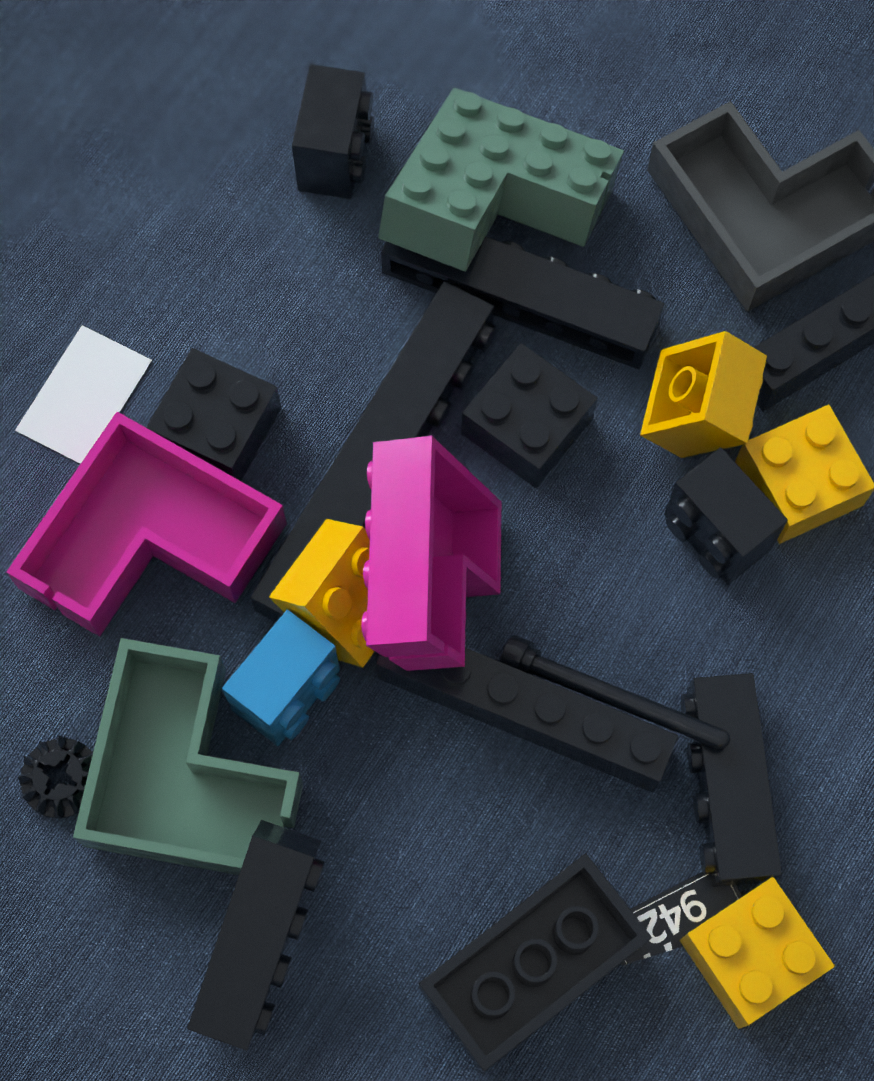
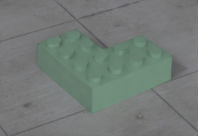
M454 87L385 195L378 238L465 272L497 215L584 247L613 191L624 150L608 145L604 141L592 139L565 129L561 125L527 115L518 109L484 99L475 93L466 92Z
M124 638L120 639L73 838L83 847L239 875L252 835L261 820L281 827H295L303 788V781L299 772L207 756L226 668L220 655Z

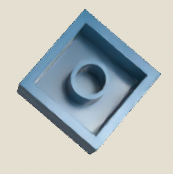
M287 609L222 687L231 710L276 746H279L285 737L293 740L301 732L309 719V716L305 714L317 698L322 702L325 701L340 681V677L337 676L340 667L336 646Z

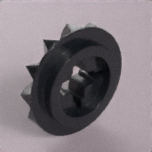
M61 736L47 742H39L38 746L29 755L24 757L21 774L18 776L23 798L35 811L44 816L64 818L79 813L93 752L81 741ZM68 763L69 766L66 773L77 786L74 787L70 784L66 786L59 783L55 789H50L52 780L46 775L47 773L43 768L47 767L50 769L52 767L59 770L63 764Z

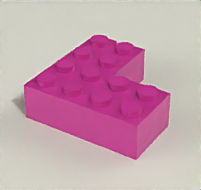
M116 412L6 573L19 590L53 610H56L58 607L63 616L100 637L153 556L236 603L287 522L282 504L123 414Z
M433 436L373 442V461H370L367 466V480L372 490L371 510L366 513L365 529L370 540L369 560L365 562L363 568L364 583L368 590L367 611L363 613L361 620V629L366 646L384 657H389L390 661L406 671L465 667L466 597L500 594L502 502Z

